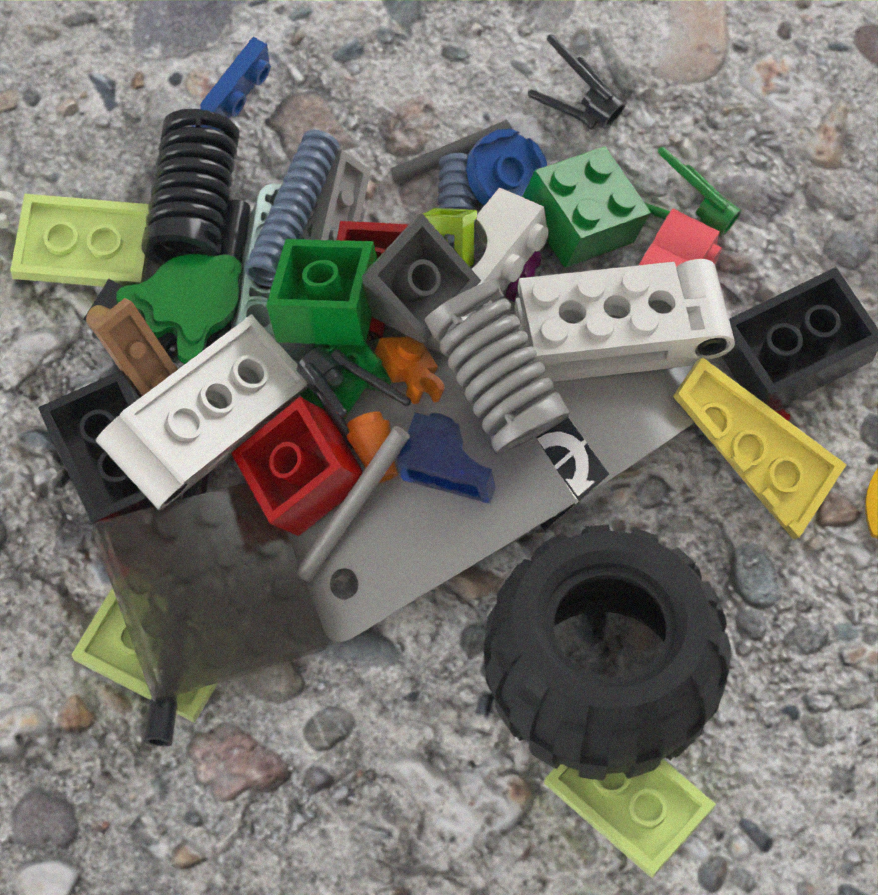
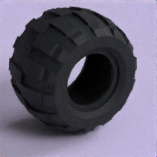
M609 524L585 526L580 535L570 538L561 533L537 547L531 556V560L524 559L521 564H517L497 593V603L487 617L484 638V669L486 684L495 697L497 712L513 737H517L519 741L525 739L529 743V749L533 756L555 769L560 764L579 771V778L603 781L606 774L625 773L628 779L655 771L663 758L669 760L674 756L677 758L703 734L705 724L717 713L726 687L730 667L731 645L728 635L725 633L727 620L716 591L711 587L709 581H701L700 568L695 564L696 562L679 547L670 550L659 544L656 534L633 528L632 533L611 531ZM584 613H617L646 625L662 639L664 644L656 658L637 672L624 676H601L583 670L566 657L558 645L554 626L570 617Z

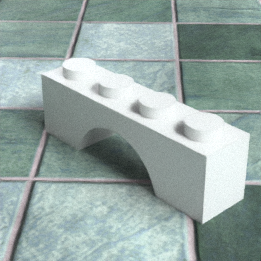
M502 188L495 192L477 214L476 219L480 246L485 250L481 260L472 268L473 272L481 279L478 285L497 280L503 292L510 282H515L519 278L525 263L535 251H540L547 241L549 230L546 225L544 206ZM490 300L489 302L484 304L483 307L491 304L492 301ZM476 310L462 317V320L464 321L476 313ZM432 335L424 345L431 350L442 353L439 348L441 341L436 340Z

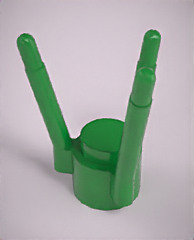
M660 147L658 154L705 197L695 213L701 218L700 222L720 231L719 237L722 238L738 219L741 209L723 197L691 165L685 166L666 148ZM644 202L651 211V214L664 220L671 212Z

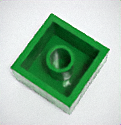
M606 146L536 169L522 195L523 198L544 206L546 225L549 230L547 242L564 268L634 243L651 214V211Z
M285 239L266 304L277 343L365 346L372 316L362 275L377 260L373 241Z

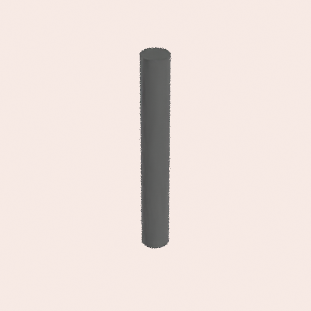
M508 120L499 122L390 168L392 177L396 184L404 182L439 167L441 157L451 153H464L468 155L475 143L495 130L512 129Z

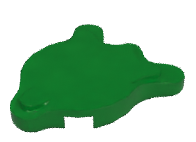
M182 255L172 258L160 266L156 273L148 280L140 284L121 287L116 294V303L118 304L124 298L132 301L156 338L162 337L167 333L175 334L177 336L178 359L183 364H186L204 350L207 339L213 333L223 329L233 319L238 308V281L241 277L242 266L235 257L230 255Z

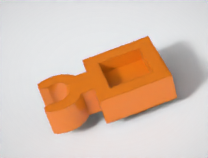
M409 336L380 338L375 353L382 360V365L393 383H406V396L411 399V403L419 404L423 392L428 393L434 403L439 402L445 389L444 383L439 377L434 375L438 366L424 343H420Z

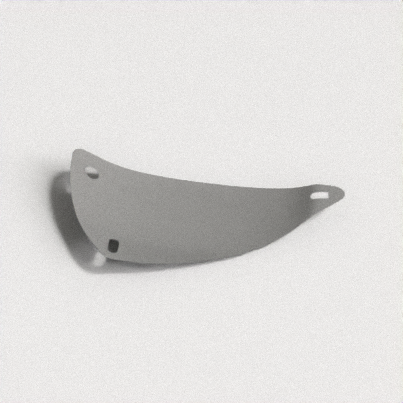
M516 314L503 315V316H501L499 319H502V318H504V317H506V316H509V315H515V316H516ZM401 332L383 338L405 337V334ZM380 338L366 342L374 353ZM489 344V345H487V346H485V347H483V348H480V349L477 350L475 353L484 350L485 348H487V347L490 346L491 344ZM429 348L427 349L438 366L434 375L442 380L445 387L439 402L434 403L430 395L423 392L419 404L411 403L409 406H404L382 392L365 388L347 415L346 423L362 414L380 411L384 420L390 421L391 431L395 426L400 427L410 435V438L395 458L398 476L377 484L310 582L301 579L296 574V570L342 502L300 536L276 527L279 542L297 590L321 633L332 641L344 642L356 637L412 601L577 502L536 437L506 452L497 454L494 451L490 438L494 435L484 432L482 428L484 418L477 417L473 412L475 403H471L466 399L464 395L466 387L458 384L456 380L458 372L453 371L448 365L449 356ZM504 356V357H502V358H500V359H498V360H496V361H494V362H491V363L488 364L486 367L492 366L493 364H495L496 362H498V361H500L501 359L505 358L506 356ZM718 357L714 359H709L708 362L714 364L722 360L723 358ZM693 366L555 381L551 391L521 406L512 413L516 414L553 392L560 394L570 413L569 419L610 474L588 493L590 494L695 423L673 397ZM521 367V368H519V369H517V370H515V371H513V372H511V373H509V374H507V375H505V376L499 378V379L496 380L494 383L505 379L506 377H508V376H510L511 374L515 373L516 371L522 369L523 367ZM732 373L727 375L732 380L737 382L736 378ZM391 380L390 385L406 395V383H393ZM530 383L510 392L505 397L513 395L514 393L518 392L524 387L530 385ZM345 440L350 451L355 457L357 463L364 472L366 468L364 467L363 463L359 459L354 449H352ZM342 568L350 569L358 578V590L349 599L337 598L330 588L332 575Z

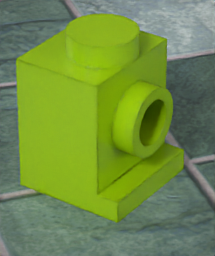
M434 208L423 213L447 242L448 235H454L453 249L469 267L474 265V220L477 219V210Z

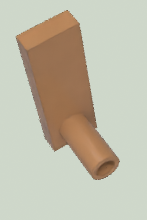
M124 298L112 309L103 305H96L88 311L86 316L88 327L93 330L118 368L122 370L125 378L139 398L178 370L132 301Z

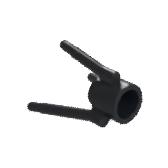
M548 35L547 41L591 88L581 101V104L586 107L585 112L533 89L528 91V96L580 120L590 130L597 123L604 129L611 126L625 109L626 102L607 86L583 57L575 58L554 35Z
M318 346L309 351L300 360L296 371L318 397L341 435L352 449L353 447L346 438L349 433L347 423L343 419L347 415V411L333 392L344 380V375L341 373L343 368L404 406L411 404L409 397L349 360L340 349L330 354L323 346Z

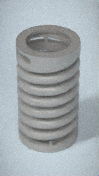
M492 280L472 287L446 301L433 310L424 321L433 337L441 341L439 346L441 352L445 356H449V367L453 371L458 372L456 376L458 384L466 387L464 394L466 399L471 403H475L473 412L477 417L484 418L482 422L484 432L494 435L490 437L492 440L491 445L494 451L499 454L543 434L565 420L570 413L557 392L543 397L519 413H512L521 406L551 391L554 383L552 379L544 377L513 395L505 397L510 392L542 376L545 373V367L541 362H534L523 367L536 358L537 352L532 346L519 349L528 342L529 337L522 330L512 333L520 326L517 316L509 315L499 319L509 311L511 304L509 300L502 298L504 295L499 282ZM490 300L492 301L491 304L483 307L484 304H486ZM476 310V313L464 321L462 320V317ZM491 344L490 346H488V347L485 348L484 350L475 353V352H476L477 350H479L480 348H483V347H485V346ZM506 356L505 358H503V359H501L500 361L496 362V363L493 364L492 366L486 367V366H487L488 364H490L491 362H494V361H496V360H498V359H500V358ZM523 367L522 369L516 371L515 373L511 374L510 376L506 377L505 379L494 383V382H495L496 380H498L499 378H501V377H503V376H505V375H507V374H509V373H511V372H513V371H515V370H517V369Z

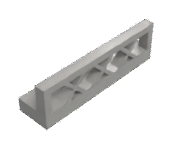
M339 150L338 155L335 156L334 164L331 166L330 173L326 177L325 184L321 188L322 190L317 198L316 205L312 209L313 211L317 206L316 214L306 225L301 239L336 240L340 221L359 222L371 169L345 151Z

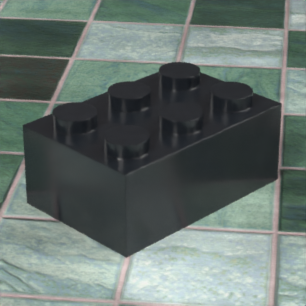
M837 267L730 318L729 321L735 346L730 352L721 357L739 385L775 411L872 362L878 352V328Z
M122 370L38 407L46 429L99 541L107 538L115 522L121 517L131 519L146 514L152 518L182 504L181 496H179L165 508L158 510L96 442L99 434L123 410L136 401Z

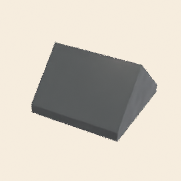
M423 214L417 215L362 275L371 316L420 343L427 342L432 336L424 321L425 318L446 301L477 286L481 282V279Z

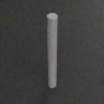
M395 426L297 568L296 574L301 579L308 582L313 579L410 438V435L404 429Z

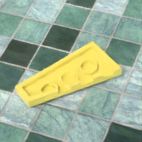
M700 358L673 395L674 399L793 540L800 538L847 464L706 359Z

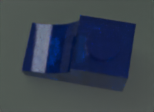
M415 412L407 432L410 438L401 449L397 459L402 480L490 504L496 488L492 469L475 462L464 452L459 424L455 423L450 417L440 413H431L427 416Z

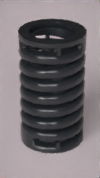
M200 109L173 111L165 117L162 125L159 155L156 159V170L153 176L154 184L151 187V199L148 204L149 213L146 216V227L141 244L144 255L159 265L165 264L172 258L187 254L220 255L223 243L222 232L225 229L224 218L228 212L226 203L230 200L229 188L232 186L233 181L231 174L235 169L234 159L237 156L240 130L236 124L218 113ZM201 125L213 126L215 128L220 129L222 132L211 128L201 127ZM164 246L182 253L179 255L166 249Z

